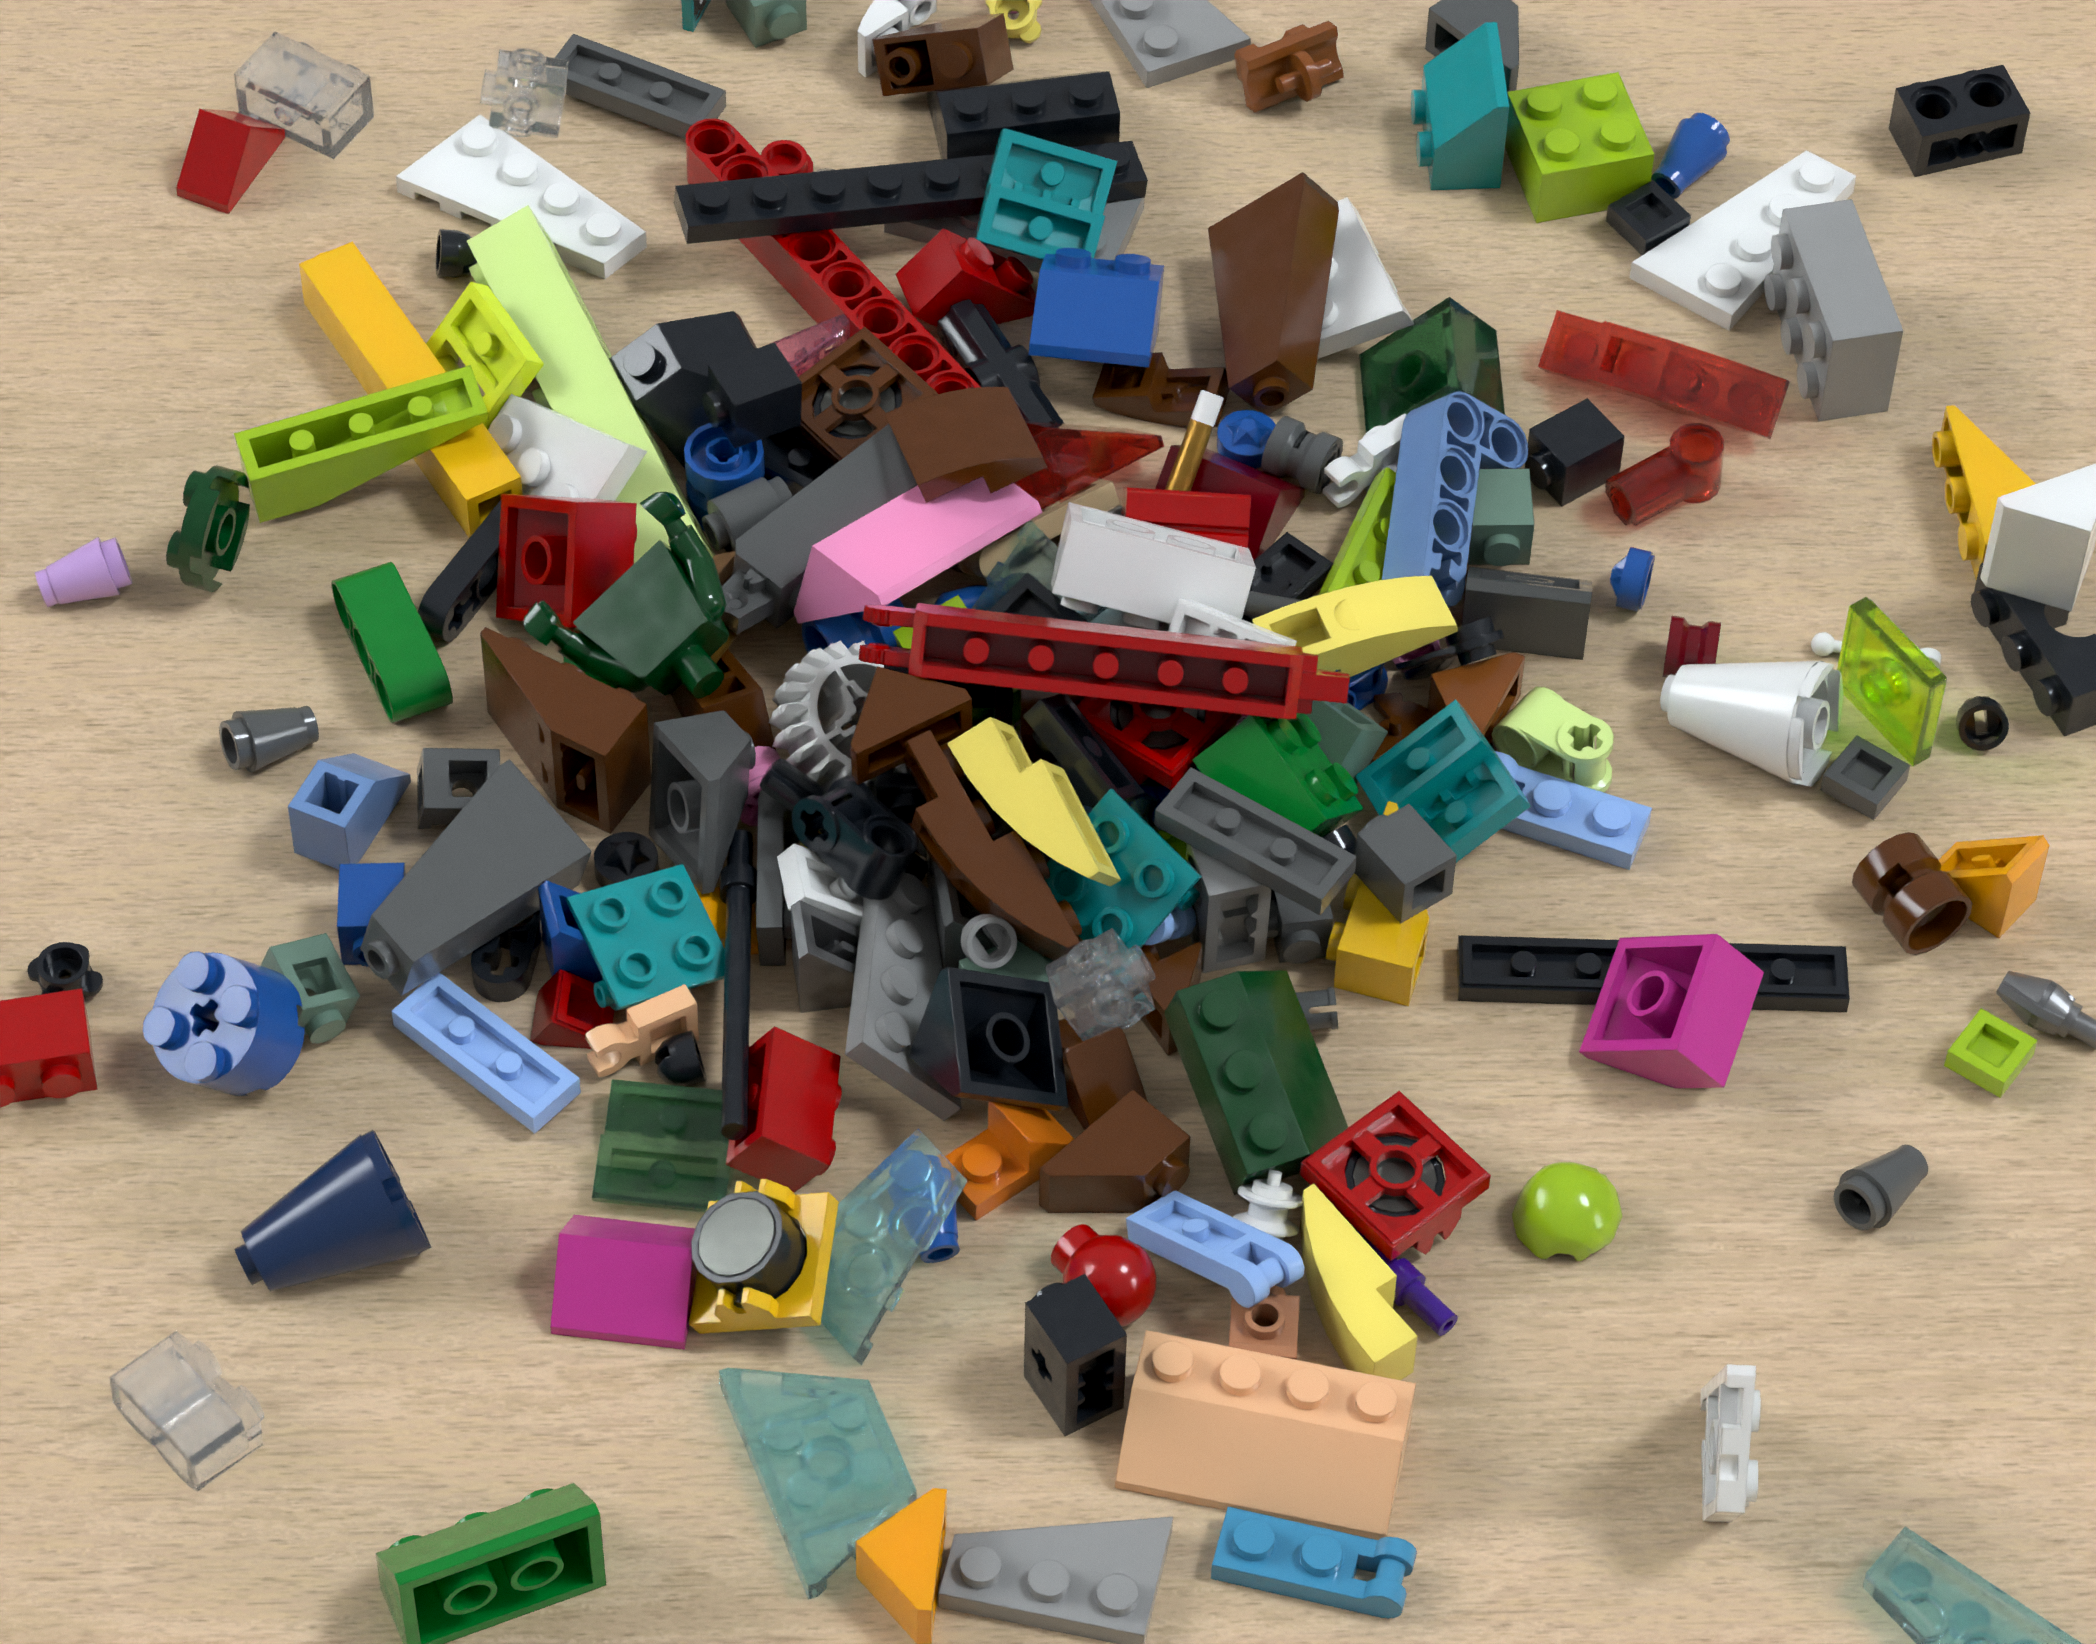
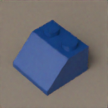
M1060 248L1056 250L1055 254H1045L1039 272L1028 355L1149 368L1159 332L1164 265L1151 264L1150 258L1138 254H1120L1115 257V260L1091 258V252L1078 248Z

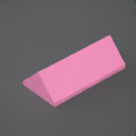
M983 476L927 503L918 485L812 546L794 609L798 624L864 611V605L886 606L1043 513L1039 502L1014 483L990 493Z

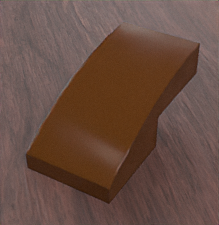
M1158 352L1152 354L1149 368L1104 363L1092 400L1096 407L1115 414L1152 423L1188 427L1200 391L1204 390L1224 398L1214 427H1218L1230 389L1228 387L1225 367L1169 369L1163 353Z

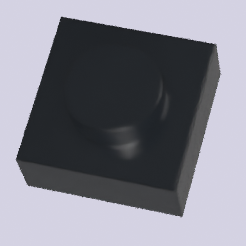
M1652 180L1609 204L1606 222L1641 255H1644L1689 226L1691 215Z

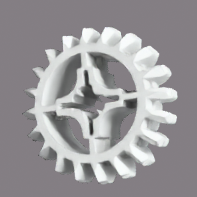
M840 640L837 643H831L824 650L819 647L817 650L810 651L801 659L800 664H794L785 673L784 683L776 690L775 696L772 699L779 707L772 712L769 723L782 730L775 737L772 747L788 750L790 757L786 761L827 790L834 781L846 776L853 777L850 743L877 666L884 668L883 664L858 660L860 645H866L864 641L854 643L847 649ZM848 722L852 724V727L842 730ZM904 763L896 767L895 773L910 772ZM876 776L864 783L877 797ZM851 795L843 797L845 801L852 798Z

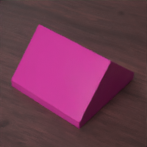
M574 1214L559 1232L550 1326L551 1334L685 1350L698 1271L692 1259L691 1245L696 1228Z

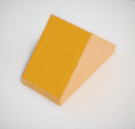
M2044 835L1956 842L1939 859V862L1941 863V871L1949 872L1973 903L1968 919L1997 938H2000L2035 902L2050 845Z
M932 1488L855 1542L856 1577L917 1644H932L947 1528V1489Z

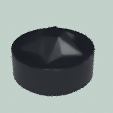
M618 832L606 837L599 843L594 853L596 880L601 887L659 871L656 846L649 838L636 832Z

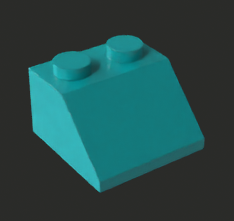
M1485 22L1423 66L1422 88L1414 89L1411 92L1413 125L1422 124L1423 132H1417L1418 167H1428L1431 190L1491 189L1501 187L1509 101L1497 22Z

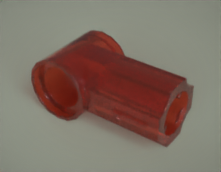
M1689 423L1680 426L1673 432L1668 447L1606 479L1605 493L1612 504L1613 512L1625 526L1629 524L1637 526L1682 501L1702 503L1711 500L1718 494L1721 487L1724 439L1720 432L1710 425Z

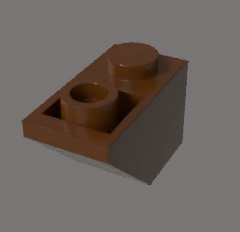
M1004 13L949 19L876 37L872 40L883 96L989 85L1014 70Z

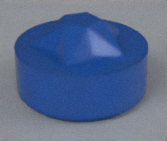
M1240 410L1230 413L1222 419L1218 426L1217 451L1221 455L1255 469L1260 468L1265 446L1276 424L1267 415L1254 410Z
M1630 547L1627 556L1614 565L1610 584L1617 597L1616 607L1636 612L1639 609L1642 610L1654 567L1655 556L1653 552Z

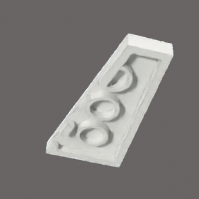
M478 115L396 176L398 193L414 200L421 194L439 202L440 211L460 219L465 214L490 223L491 226L529 205L553 241L562 261L603 279L608 278L647 248L646 231L482 115Z

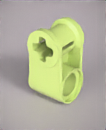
M1534 687L1493 729L1492 738L1497 750L1510 755L1519 766L1601 792H1606L1612 782V767L1608 759H1606L1613 750L1614 734L1610 726L1602 719L1593 717L1568 703L1553 690L1545 687ZM1573 765L1575 766V769H1574V779H1573Z

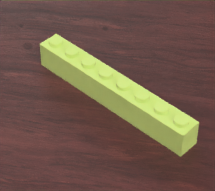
M529 205L467 240L477 261L476 264L469 267L475 282L489 286L544 363L535 376L540 385L539 388L532 391L536 403L647 451L615 500L637 503V539L634 548V564L659 540L670 546L665 527L640 505V502L655 492H670L680 500L686 513L681 517L682 521L686 526L690 524L693 526L713 558L715 556L714 551L647 422L632 403L609 358L612 355L553 241Z

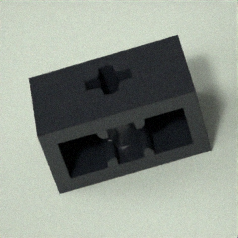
M1083 1274L1065 1284L1053 1283L1041 1289L1031 1300L1025 1302L1024 1377L1064 1436H1067L1124 1408L1127 1334L1090 1280Z

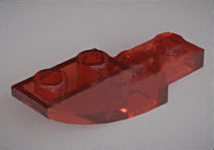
M1558 310L1556 311L1538 365L1540 369L1551 374L1652 402L1663 409L1767 439L1772 437L1790 383L1788 380L1668 339L1604 321L1600 323Z

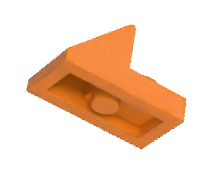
M988 1102V1128L940 1160L943 1161L945 1170L954 1175L956 1200L977 1221L1040 1179V1167L1074 1140V1138L1046 1109Z

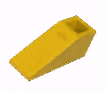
M1955 405L1945 407L1941 431L1933 433L1932 455L1935 466L1937 468L1944 467L1946 473L1945 501L1948 512L1950 514L1957 513L1959 519L1958 546L1963 561H1971L1975 579L1977 580L1979 566L1981 563H1984L1998 497L2035 485L2036 483Z
M1388 801L1383 815L1388 816L1399 810L1397 803ZM1354 873L1349 879L1343 903V909L1350 911L1346 924L1337 921L1334 923L1326 952V959L1336 961L1334 988L1409 1007L1426 953L1429 927L1428 911L1425 909L1400 923Z

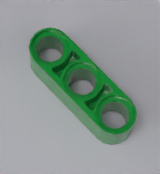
M388 562L332 580V593L340 619L389 721L395 723L452 704V689L445 667L395 565L392 562Z

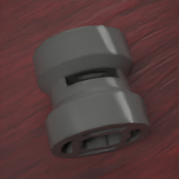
M1284 416L1278 421L1268 438L1262 457V471L1277 478L1293 477L1298 479L1301 488L1315 494H1321L1323 488L1331 482V479L1324 473V468L1333 460L1341 457L1343 441L1341 438L1327 432L1311 433L1306 430L1303 422L1289 416Z

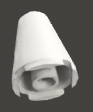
M1824 661L1686 664L1679 668L1676 675L1670 674L1666 678L1661 692L1660 706L1662 711L1667 712L1668 721L1671 726L1792 784L1812 787L1821 778L1832 754V751L1821 749L1827 730L1835 732L1839 730L1843 704V680L1841 672L1832 669L1835 665Z

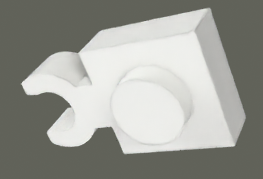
M1405 413L1384 426L1379 425L1369 430L1358 441L1356 454L1351 457H1339L1324 468V473L1333 483L1323 488V494L1337 508L1350 504L1359 496L1363 489L1368 492L1374 477L1386 467H1389L1394 472L1397 471Z

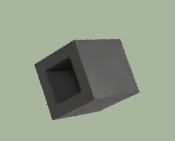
M1410 804L1388 816L1380 815L1373 818L1357 833L1355 874L1400 923L1452 894L1457 855Z

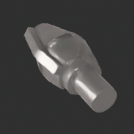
M2013 971L2007 972L1996 994L2026 1025L2053 1035L2057 1033L2064 1038L2068 1033L2096 1049V1019L2081 1012L2083 1006L2074 1002L2076 999L2062 986L2049 979Z

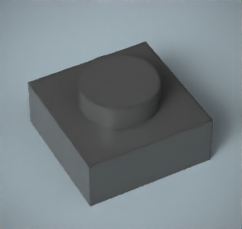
M1856 735L1823 774L1820 790L1868 818L1875 820L1906 783L1910 765Z

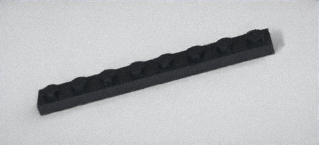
M1133 141L1071 147L1117 161L1107 201L1145 198L1148 180ZM995 154L675 186L674 206L687 244L979 215Z

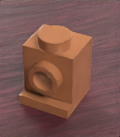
M1275 1285L1270 1288V1294L1266 1299L1250 1308L1241 1306L1232 1297L1228 1346L1297 1360L1300 1296L1286 1295L1282 1287Z

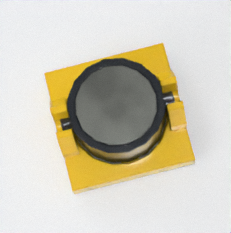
M760 1179L759 1190L754 1189L743 1181H736L734 1193L726 1195L718 1201H709L708 1209L698 1221L691 1240L692 1259L698 1271L689 1325L699 1334L820 1326L839 1202L829 1192L795 1195L788 1187L768 1179Z

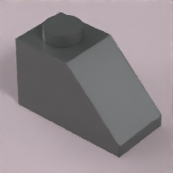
M1440 0L1429 8L1425 49L1435 57L1485 22H1497L1507 92L1517 89L1519 71V13L1517 4L1512 0Z

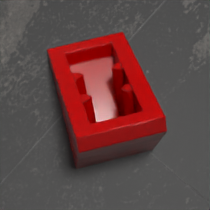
M199 108L177 183V196L229 214L285 139V129L235 111Z

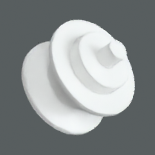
M1269 1170L1267 1179H1255L1253 1184L1242 1185L1238 1188V1194L1249 1201L1248 1212L1236 1214L1233 1218L1283 1241L1284 1237L1295 1236L1299 1233V1227L1287 1218L1289 1209L1303 1206L1302 1196L1293 1192L1291 1185L1281 1182L1282 1172Z

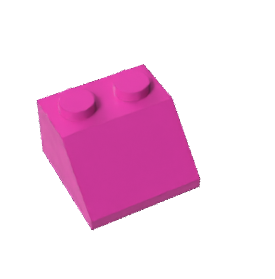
M1718 934L1619 938L1579 1052L1588 1059L1672 1088H1724L1764 972Z

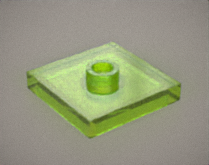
M1865 597L1850 605L1837 667V670L1842 675L1843 695L1912 766H1915L1928 759L1931 755L1947 677L1871 599L1869 600Z

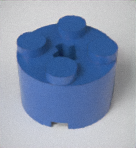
M190 952L184 955L178 966L162 984L155 999L153 1009L146 1015L143 1022V1034L145 1040L150 1045H153L156 1056L162 1066L174 1077L230 1095L248 1096L247 1093L258 1089L266 1091L276 1086L293 1068L304 1042L305 1028L298 1026L296 1006H302L299 992L286 976L273 969L222 953Z

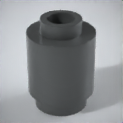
M779 476L768 481L764 477L757 478L707 502L708 515L702 517L704 531L715 550L719 551L724 548L726 552L735 551V540L793 496L786 483Z

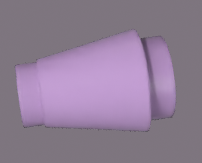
M97 537L46 566V569L35 572L39 589L47 607L56 604L61 605L120 595L119 588L133 584L126 560L116 537L103 542Z

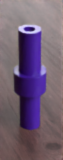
M1357 1231L1397 1275L1394 1303L1397 1306L1406 1304L1439 1336L1448 1333L1456 1324L1458 1316L1424 1285L1426 1277L1406 1258L1399 1260L1395 1258L1390 1261L1360 1231Z

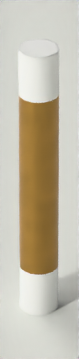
M1204 390L1200 391L1165 490L1191 491L1224 400L1223 397Z

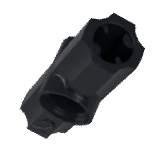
M970 299L951 305L946 315L937 321V335L950 355L980 387H1008L1043 458L1052 455L1054 449L1066 440V425L1041 390L1037 368L1031 355H1028L1027 349L1020 344L1011 346L983 304H975Z

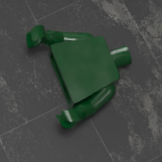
M655 492L640 502V505L665 527L670 546L661 540L653 545L573 622L578 629L572 630L564 627L557 614L545 601H540L539 604L537 601L524 617V627L531 636L545 646L550 641L559 647L558 653L589 674L629 692L644 691L648 686H651L666 696L673 693L683 683L695 698H704L713 693L724 679V673L712 660L711 656L727 642L729 637V631L721 619L727 606L714 559L691 524L686 526L681 519L686 513L680 500L670 492Z

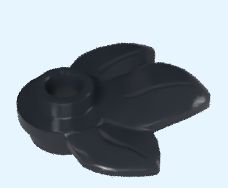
M1491 616L1457 627L1458 632L1445 637L1447 648L1409 661L1397 663L1396 667L1401 671L1404 679L1419 680L1447 669L1457 656L1460 665L1463 666L1496 655L1493 642L1505 638L1502 629L1495 630Z

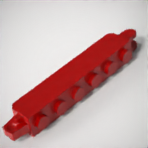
M917 603L916 609L885 605H864V621L884 627H891L892 625L913 628L911 649L892 647L883 643L860 645L858 660L874 664L909 668V675L921 678L1278 719H1296L1297 713L1311 714L1313 700L1347 703L1349 674L1317 669L1318 655L1303 653L1302 647L924 603Z

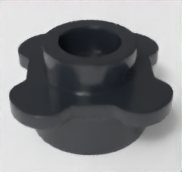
M71 942L52 944L45 948L39 957L33 959L28 965V976L30 980L39 983L43 991L42 994L82 988L83 995L93 996L99 993L103 987L102 975L99 972L93 971L90 966L89 950L80 944ZM66 975H70V976H71V977L66 978V979H60V977H62V976H66Z

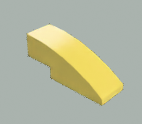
M989 717L947 743L971 783L991 808L1022 838L1056 862L1089 879L1110 887L1121 881L1064 769L1042 759L1032 764L1013 726Z
M1312 1184L1303 1190L1300 1234L1302 1257L1308 1285L1324 1330L1347 1370L1402 1380L1414 1371L1418 1336L1393 1309L1397 1275L1316 1185Z

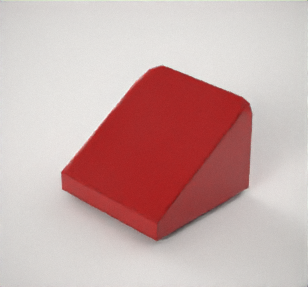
M559 969L538 991L530 1040L533 1043L544 1046L592 1049L585 1038V1034L597 1026L613 1024L614 1010L610 1006L602 1008L598 1005L594 995V982Z

